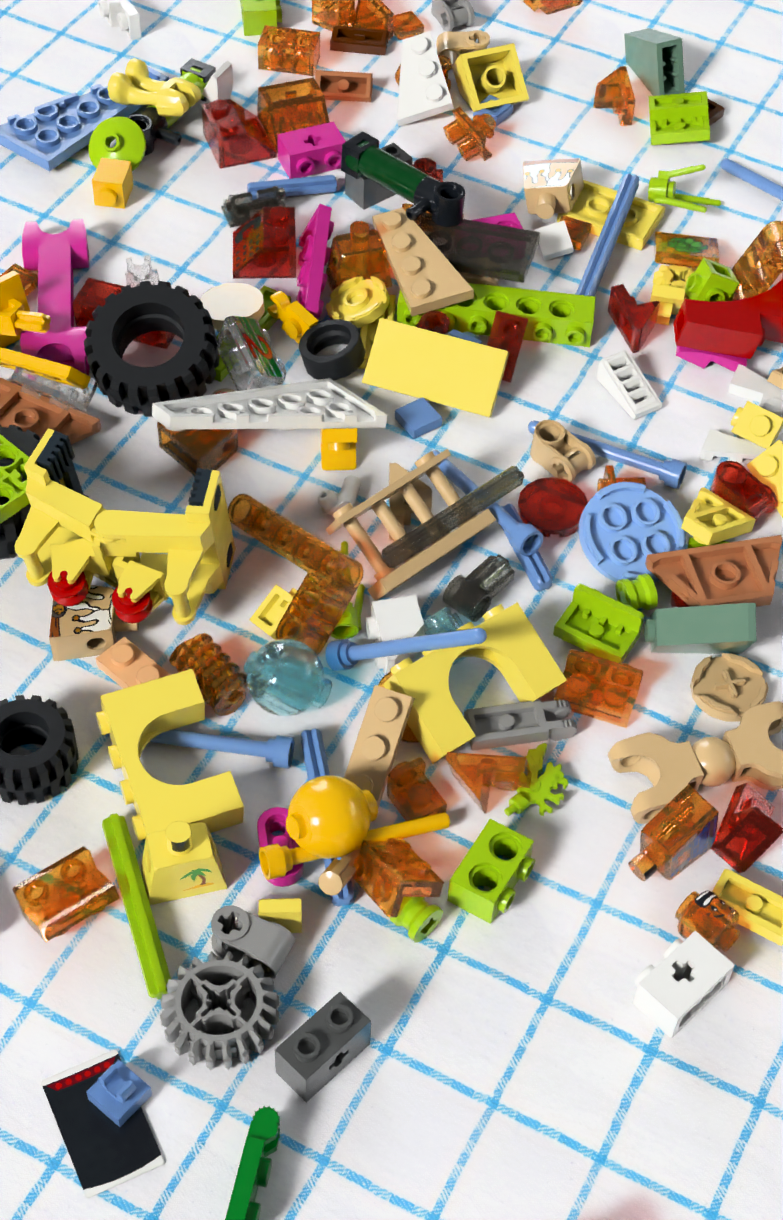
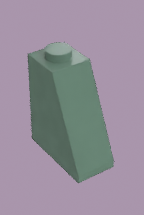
M650 28L624 34L626 63L653 96L685 93L681 37Z
M756 603L656 609L650 615V619L645 620V642H650L651 653L741 654L757 641Z

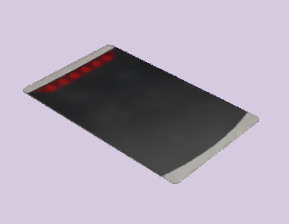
M111 1050L48 1077L41 1082L87 1198H91L164 1164V1159L141 1107L119 1127L88 1100L86 1091L98 1081V1078L111 1065H114L118 1060L121 1061L117 1050Z

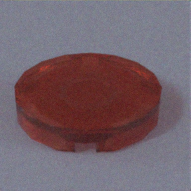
M549 477L537 479L527 484L520 492L517 508L523 523L532 524L544 537H550V534H559L560 538L579 531L580 517L588 501L585 493L577 485L565 479Z

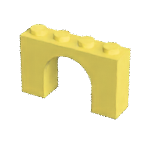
M518 602L506 609L500 604L482 616L485 621L481 624L474 626L471 621L456 630L482 628L487 633V638L483 643L423 651L424 657L414 663L408 657L390 669L393 675L383 686L386 689L415 698L407 724L432 764L476 737L455 704L449 690L448 678L454 660L463 657H477L490 662L502 673L520 702L538 700L567 681Z
M193 669L100 695L102 711L96 712L97 722L101 734L110 735L113 745L107 747L113 769L121 768L125 780L119 781L125 804L133 803L137 816H133L131 819L138 841L146 840V836L151 832L166 830L167 826L174 821H184L189 825L199 822L206 823L210 833L243 823L244 805L231 771L189 784L172 785L152 777L140 762L144 748L157 735L205 720V701Z

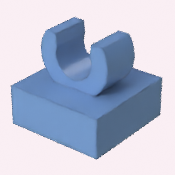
M120 1060L111 1065L98 1078V1081L86 1091L88 1100L119 1127L152 1096L151 1087Z

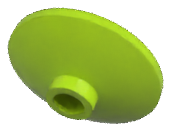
M121 116L111 117L101 122L90 137L88 150L91 162L97 169L101 158L131 161L132 171H134L140 165L146 151V139L140 126L133 120ZM116 139V145L110 148L111 142Z

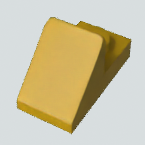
M357 428L320 429L322 469L325 471L356 469Z

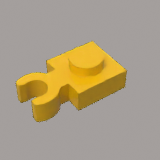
M278 291L270 296V299L275 304L267 308L268 313L273 318L280 319L283 322L281 329L299 344L305 332L318 324L319 320L298 301L291 303L288 296L282 291Z

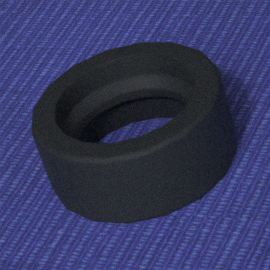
M341 319L327 320L314 325L301 337L298 347L307 373L318 380L326 378L338 380L347 377L360 367L365 357V349L357 327L351 322ZM334 344L347 345L339 353L330 356H317L321 350Z

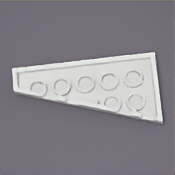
M331 378L156 402L152 405V417L171 431H184L188 429H279L289 431L293 429L386 428L388 416Z

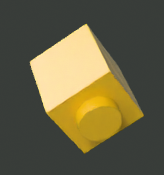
M108 158L100 159L92 179L95 205L125 209L133 189L131 161Z

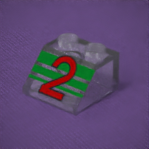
M226 317L217 340L218 352L237 391L283 385L286 378V369L282 360L275 357L271 349V339L266 329H261L257 319Z

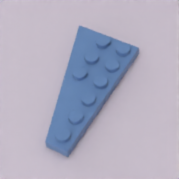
M148 67L149 78L158 81L169 80L168 76ZM101 84L90 87L91 92L78 96L75 92L35 107V113L20 117L18 114L7 117L8 122L0 125V145L50 172L87 146L93 131L101 122L116 116L128 117L143 105L115 103L108 95V86L103 87Z

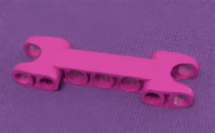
M73 219L67 230L57 234L43 232L39 228L37 221L25 222L22 234L24 270L38 271V313L49 315L51 323L49 324L50 329L46 333L23 330L20 334L21 352L72 366L89 376L90 366L84 350V340L87 338L85 333L86 326L74 327V269L89 268V250L84 220ZM25 373L27 383H36L41 378Z

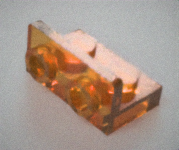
M570 649L563 673L567 681L558 686L554 700H568L573 712L627 728L639 694L644 672L625 663H617L597 657L589 652Z

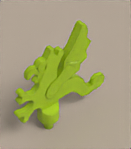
M546 743L538 745L536 749L528 750L527 756L521 759V775L518 773H505L493 776L492 769L486 765L478 769L479 777L485 779L487 784L493 787L511 786L518 792L509 799L510 806L504 810L507 816L514 812L521 814L535 803L540 806L539 814L544 816L545 812H553V808L544 801H553L559 805L560 800H564V794H553L550 792L552 789H558V784H562L563 789L568 787V780L564 778V773L561 772L562 765L560 763L555 767L552 762L547 763L544 774L538 777L543 772V759L547 751Z

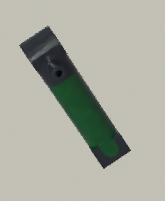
M363 131L342 144L341 171L355 179H359L364 175L412 202L414 205L406 210L408 219L415 220L428 211L431 213L432 221L443 227H454L462 222L465 189L460 184L438 181L380 149L379 140Z

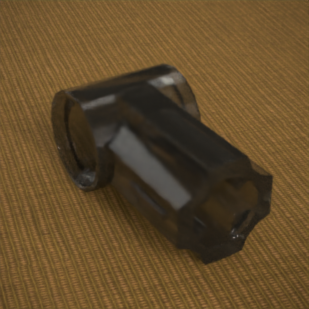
M499 554L497 556L490 555L467 577L463 575L455 577L443 594V602L470 621L477 622L488 610L492 599L514 580L515 571L511 568L509 561Z

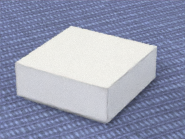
M564 220L534 229L544 261L574 252Z

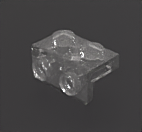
M16 366L11 377L12 380L22 385L20 390L22 393L40 400L41 395L50 398L49 403L65 411L72 407L86 413L98 386V381L90 378L87 389H81L52 381Z

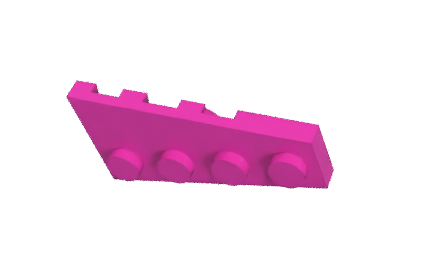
M319 204L299 238V246L303 247V250L298 256V265L302 267L297 277V286L301 288L296 301L316 319L320 318L324 306V301L320 300V294L323 292L327 282V274L323 273L324 266L328 263L331 248L327 247V241L330 239L334 228V222L330 221L332 208Z

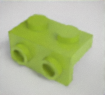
M578 583L574 589L572 602L554 626L553 635L620 667L640 638L645 616L630 605L623 604L596 589H591Z

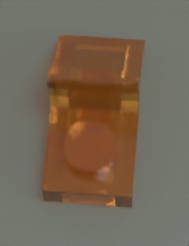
M620 66L596 85L593 106L596 109L612 108L613 113L618 115L620 126L632 125L636 101L626 66Z
M447 752L446 761L452 775L483 813L487 812L490 785L504 791H515L518 787L530 788L532 773L526 757Z

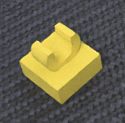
M653 284L648 311L658 312L656 324L669 325L671 314L677 315L681 308L685 289Z

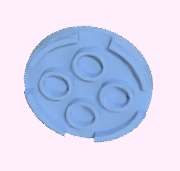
M618 482L602 488L584 507L579 521L580 544L587 559L597 571L614 582L621 579L632 581L638 575L644 573L649 574L654 583L660 581L646 568L647 555L685 549L686 543L685 530L681 529L683 521L675 506L670 500L665 501L661 496L647 489L646 485L641 483Z

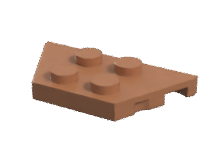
M0 378V424L2 427L8 428L9 425L19 426L23 432L30 430L40 436V440L49 428L68 435L71 445L101 430L100 419Z
M777 535L649 554L646 557L645 565L651 573L690 607L738 603H756V607L771 605L782 537Z

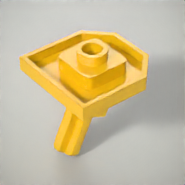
M13 270L1 276L0 347L4 348L20 340V334L23 330L42 333L49 331L50 316L30 311L19 273Z

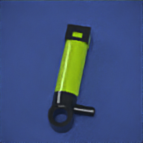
M191 58L180 68L181 76L179 78L198 86L202 94L209 79L216 72V67ZM202 95L200 100L206 102L208 99ZM149 105L140 114L127 117L137 123L145 135L146 151L144 156L154 151V142L157 139L176 146L181 143V135L168 130L181 116H159L156 106Z

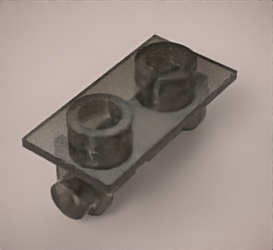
M277 186L257 190V199L254 200L251 192L229 195L228 199L223 200L224 206H221L230 228L244 226L258 216H261V221L289 216V212L283 200H286L285 190Z

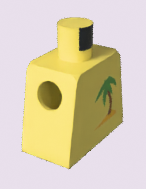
M174 821L167 826L166 830L151 832L146 836L141 870L150 905L227 889L219 852L206 823L199 822L189 825L184 821Z

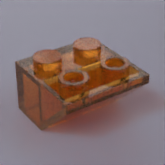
M314 77L258 87L257 117L277 153V134L330 122L324 94Z

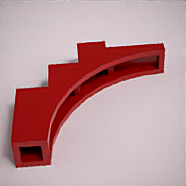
M783 277L771 289L749 298L713 302L684 299L673 323L676 346L751 359L757 347H761L764 340L783 343Z

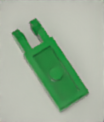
M263 1106V1108L255 1111L251 1121L225 1220H259L261 1203L255 1202L258 1186L267 1187L272 1159L266 1157L277 1151L280 1138V1128H278L280 1126V1116H278V1111L276 1112L270 1106Z

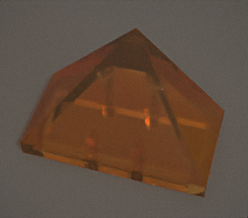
M358 0L352 27L389 31V39L393 38L394 13L381 0Z

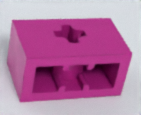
M334 122L277 134L278 160L290 179L341 168L342 144L346 141Z

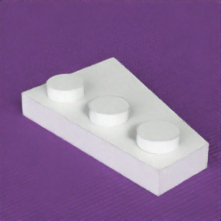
M430 31L402 40L397 109L398 127L454 109Z

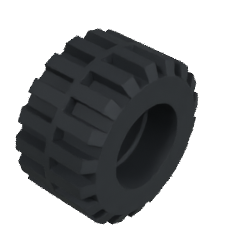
M24 695L15 696L16 700L8 702L7 698L0 701V794L2 801L11 803L16 799L19 805H28V800L36 799L37 804L45 801L44 796L50 794L52 797H55L61 793L59 788L61 785L67 787L71 783V774H76L78 769V748L72 720L68 719V714L63 707L57 708L56 702L51 699L42 702L41 696L32 695L31 699H25ZM21 745H42L40 749L28 755L17 756L9 754Z

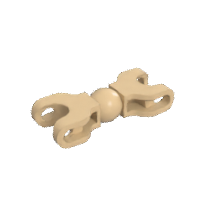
M775 701L750 707L742 716L740 725L736 729L726 731L722 740L717 737H704L691 746L689 741L675 743L663 736L649 732L615 743L608 752V758L613 769L618 773L639 772L647 776L653 784V787L638 793L634 798L630 809L633 819L638 824H645L671 818L679 809L684 796L697 792L700 784L706 787L720 786L731 778L732 782L746 780L760 788L771 791L782 789L783 750L775 747L769 737L783 729V703Z

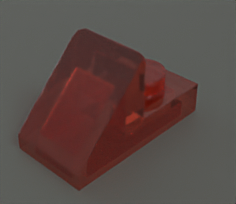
M623 284L612 286L607 311L632 353L639 352L656 324L660 302L653 301L637 305L635 298L630 296Z
M748 783L736 786L711 850L738 873L745 872L783 833V828L771 818L775 806Z

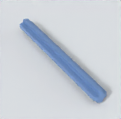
M628 173L623 177L575 295L595 297L639 187L640 179L637 175L632 176Z

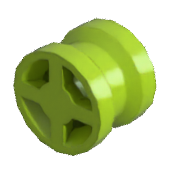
M640 574L632 581L621 579L616 582L617 601L630 605L636 610L641 608L652 610L657 607V589L649 574Z
M414 888L407 892L395 905L390 914V921L396 926L406 928L409 938L418 943L435 929L442 918L443 910L436 904L430 905L426 902L424 893L418 888Z

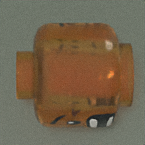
M696 891L692 892L682 902L675 914V918L679 920L677 924L678 933L684 939H687L694 931H697L717 950L728 951L741 933L736 929L739 922L738 911L713 891H704L700 894Z

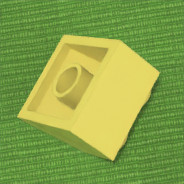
M514 43L460 54L452 65L459 94L473 112L529 100ZM488 95L499 98V100L491 99L488 102L481 103Z

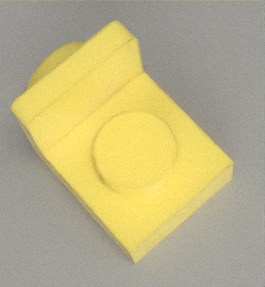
M276 584L249 620L277 642H280L301 613L312 621L317 615L307 608L310 600L294 588L288 593Z

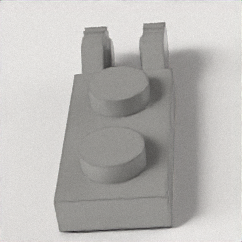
M535 700L533 702H519L464 711V718L476 735V737L469 741L472 751L545 741L548 738L553 741L566 740L567 738L574 737L577 734L576 732H578L574 720H560L568 717L571 714L570 712H572L568 700L545 702Z

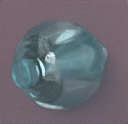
M278 639L263 645L257 652L253 651L247 658L244 666L251 697L259 707L273 715L294 716L303 713L310 706L319 709L324 706L331 693L332 681L323 677L324 669L320 658L312 648L298 640Z

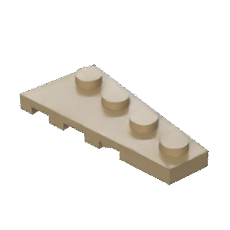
M403 207L372 216L373 226L411 316L474 299L473 288L416 222L407 218Z

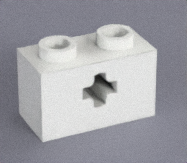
M694 931L684 941L680 938L676 939L663 955L664 960L656 967L652 964L648 965L634 982L637 989L633 1004L670 1038L675 1036L728 984L735 966L734 963L697 931Z

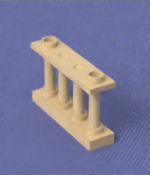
M448 449L436 456L433 451L427 453L415 462L417 468L356 507L348 503L332 514L335 521L326 528L328 534L331 535L345 527L377 573L374 575L377 582L367 589L374 601L381 599L496 521L489 509L484 510L478 515L473 510L469 512L438 467L451 455ZM424 475L429 477L457 518L455 523L459 528L451 533L447 528L443 529L412 485L413 482ZM399 491L431 537L429 541L432 545L424 551L420 545L417 547L414 545L385 502L386 499ZM370 509H373L404 554L402 559L405 563L395 569L393 564L388 565L357 520L359 516Z

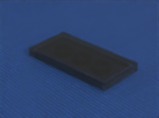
M426 212L414 220L457 271L521 283L525 281L540 240V232L462 219V222L454 227H443L434 223L431 213Z

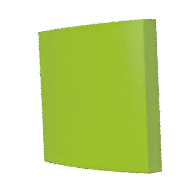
M707 91L648 96L651 145L710 140Z

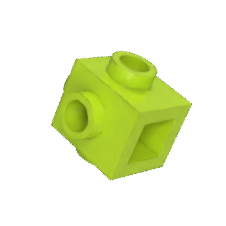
M703 257L696 271L688 277L685 292L688 298L692 300L708 302L732 301L739 281L730 267Z

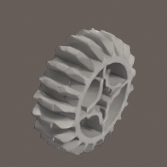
M211 951L208 955V962L202 963L194 956L192 970L179 966L177 971L179 980L168 979L166 985L168 994H164L161 997V1007L164 1010L160 1014L161 1025L166 1027L164 1030L165 1038L169 1043L175 1042V1052L179 1056L189 1052V1062L193 1066L202 1058H205L206 1067L210 1071L215 1066L216 1060H223V1065L229 1070L232 1067V1058L238 1057L240 1061L247 1064V1061H249V1049L261 1054L264 1049L263 1040H272L274 1036V1027L272 1025H277L279 1022V1011L276 1009L279 1006V996L276 992H273L274 982L271 977L264 978V969L261 967V964L250 968V959L246 955L238 962H234L233 954L230 951L225 955L224 960H217V956ZM250 997L256 1008L252 1017L246 1022L242 1018V1011L240 1010L244 1007L243 1001ZM195 998L200 1009L196 1012V1019L189 1023L184 1015L187 1006Z

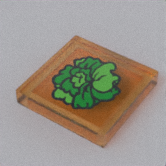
M655 232L654 262L697 268L703 257L719 263L717 238Z

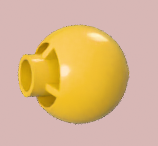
M334 775L319 776L307 781L294 794L288 809L286 829L289 836L310 854L323 859L340 858L357 849L366 838L370 822L375 821L378 816L377 802L369 790H361L356 784L346 778Z

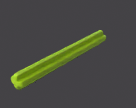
M117 813L110 814L108 818L102 821V828L148 995L159 1000L162 995L168 994L166 985L168 979H171L126 819L124 816H118Z

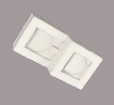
M228 60L211 76L202 92V95L211 101L201 118L209 127L225 112L231 98L233 69L232 64Z

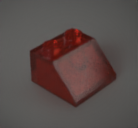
M219 99L201 104L203 134L220 169L277 157V152L259 117L231 99Z

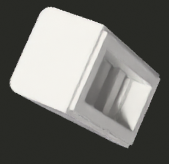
M626 350L599 361L597 380L634 420L662 408V402ZM643 397V401L635 404V400Z

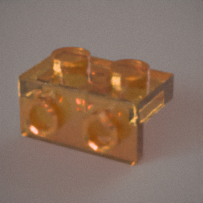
M389 838L387 841L364 840L353 865L356 868L353 879L387 917L396 918L398 916L403 897H440L444 884L443 880L431 869L430 864L422 860L407 841L399 838Z
M84 846L22 881L12 889L25 920L45 942L65 934L71 927L91 915L100 913L106 906L120 899L115 885L97 869L90 851Z

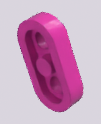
M281 807L270 808L260 815L257 822L259 849L260 847L276 843L280 846H287L289 849L299 847L295 840L289 836L286 829L288 809ZM274 831L284 832L283 835L274 836L272 833ZM304 863L293 865L292 870L286 871V875L267 881L280 887L293 885L302 877Z

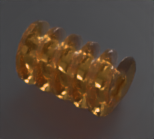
M198 634L192 639L182 642L172 652L169 659L170 664L176 667L178 672L193 669L203 699L207 705L212 707L215 714L219 716L229 715L243 704L246 699L247 693L245 689L249 683V676L244 672H240L239 665L231 662L230 656L222 652L219 644L213 643L210 634Z

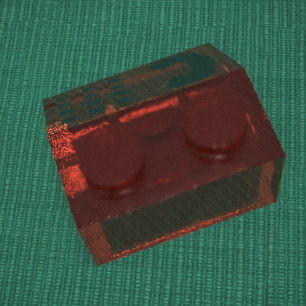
M263 207L233 232V279L296 278L295 207Z

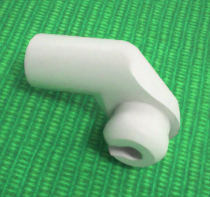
M347 476L344 479L340 493L335 494L332 490H328L327 494L325 491L321 492L318 496L321 510L326 514L332 515L348 503L354 506L361 487V480L356 476Z

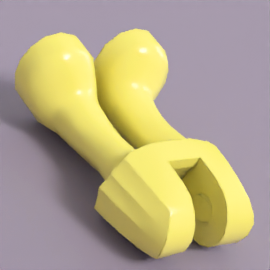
M136 58L131 59L127 63L125 74L113 73L108 82V95L113 102L122 105L156 106L159 116H182L202 96L200 88L187 80L175 77L168 81H158L149 78L146 63Z

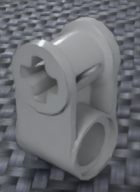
M432 0L431 13L439 21L445 32L452 31L457 26H472L474 24L475 14L469 1Z
M233 905L218 909L211 920L213 932L211 941L214 952L221 958H224L228 951L233 954L234 962H238L246 955L250 959V968L261 964V967L264 969V978L271 977V979H275L296 941L293 934L280 924L266 921ZM235 917L238 918V923H235Z

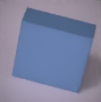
M488 95L481 103L488 102L491 99L499 100V98ZM505 104L492 109H481L473 112V116L497 127L513 113V105Z
M423 397L395 410V419L413 439L442 426V417Z

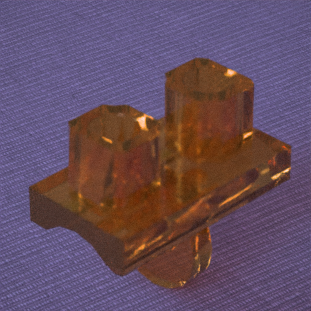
M460 106L453 110L455 120L443 127L448 141L454 145L463 138H466L456 144L466 162L477 155H480L484 161L491 158L492 154L485 146L486 138L490 139L494 136L496 127L494 118L489 114L475 115L471 120Z

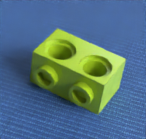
M489 819L451 877L447 901L491 924L499 911L506 913L516 894L513 888L519 880L525 882L531 874L536 861L531 858L534 841ZM505 855L510 857L511 859L504 860L498 858L497 856ZM478 886H487V887L491 888L492 890H490V891H482V890L478 889L477 887H478Z

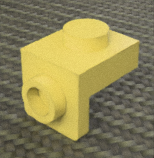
M747 401L744 408L739 407L731 420V425L734 426L731 432L741 439L768 449L775 443L783 428V417Z

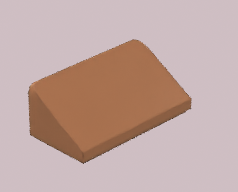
M316 70L314 99L371 102L373 73Z

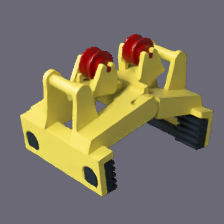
M48 428L24 466L27 475L26 494L31 507L14 545L16 554L24 560L27 567L26 577L29 583L37 587L47 583L55 602L62 606H74L86 598L93 576L116 588L112 595V604L116 615L122 621L131 624L139 623L145 620L164 600L167 601L168 597H171L174 621L180 625L190 624L195 619L197 609L204 594H214L217 589H226L236 550L220 471L197 468V475L194 477L195 483L193 482L192 485L193 490L190 492L191 497H189V505L186 507L185 514L106 510L101 503L83 494L72 461L75 458L69 436Z

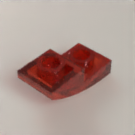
M496 310L487 346L509 352L502 381L511 383L528 319Z

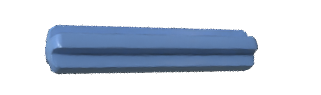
M334 175L250 182L247 184V193L251 200L337 191V180Z
M512 504L501 506L519 523H523ZM502 527L507 539L509 540L512 546L510 534ZM512 546L534 589L539 592L549 589L552 586L553 577L539 551L537 550L530 556H523Z

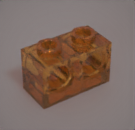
M265 25L258 42V69L314 76L320 59V32Z

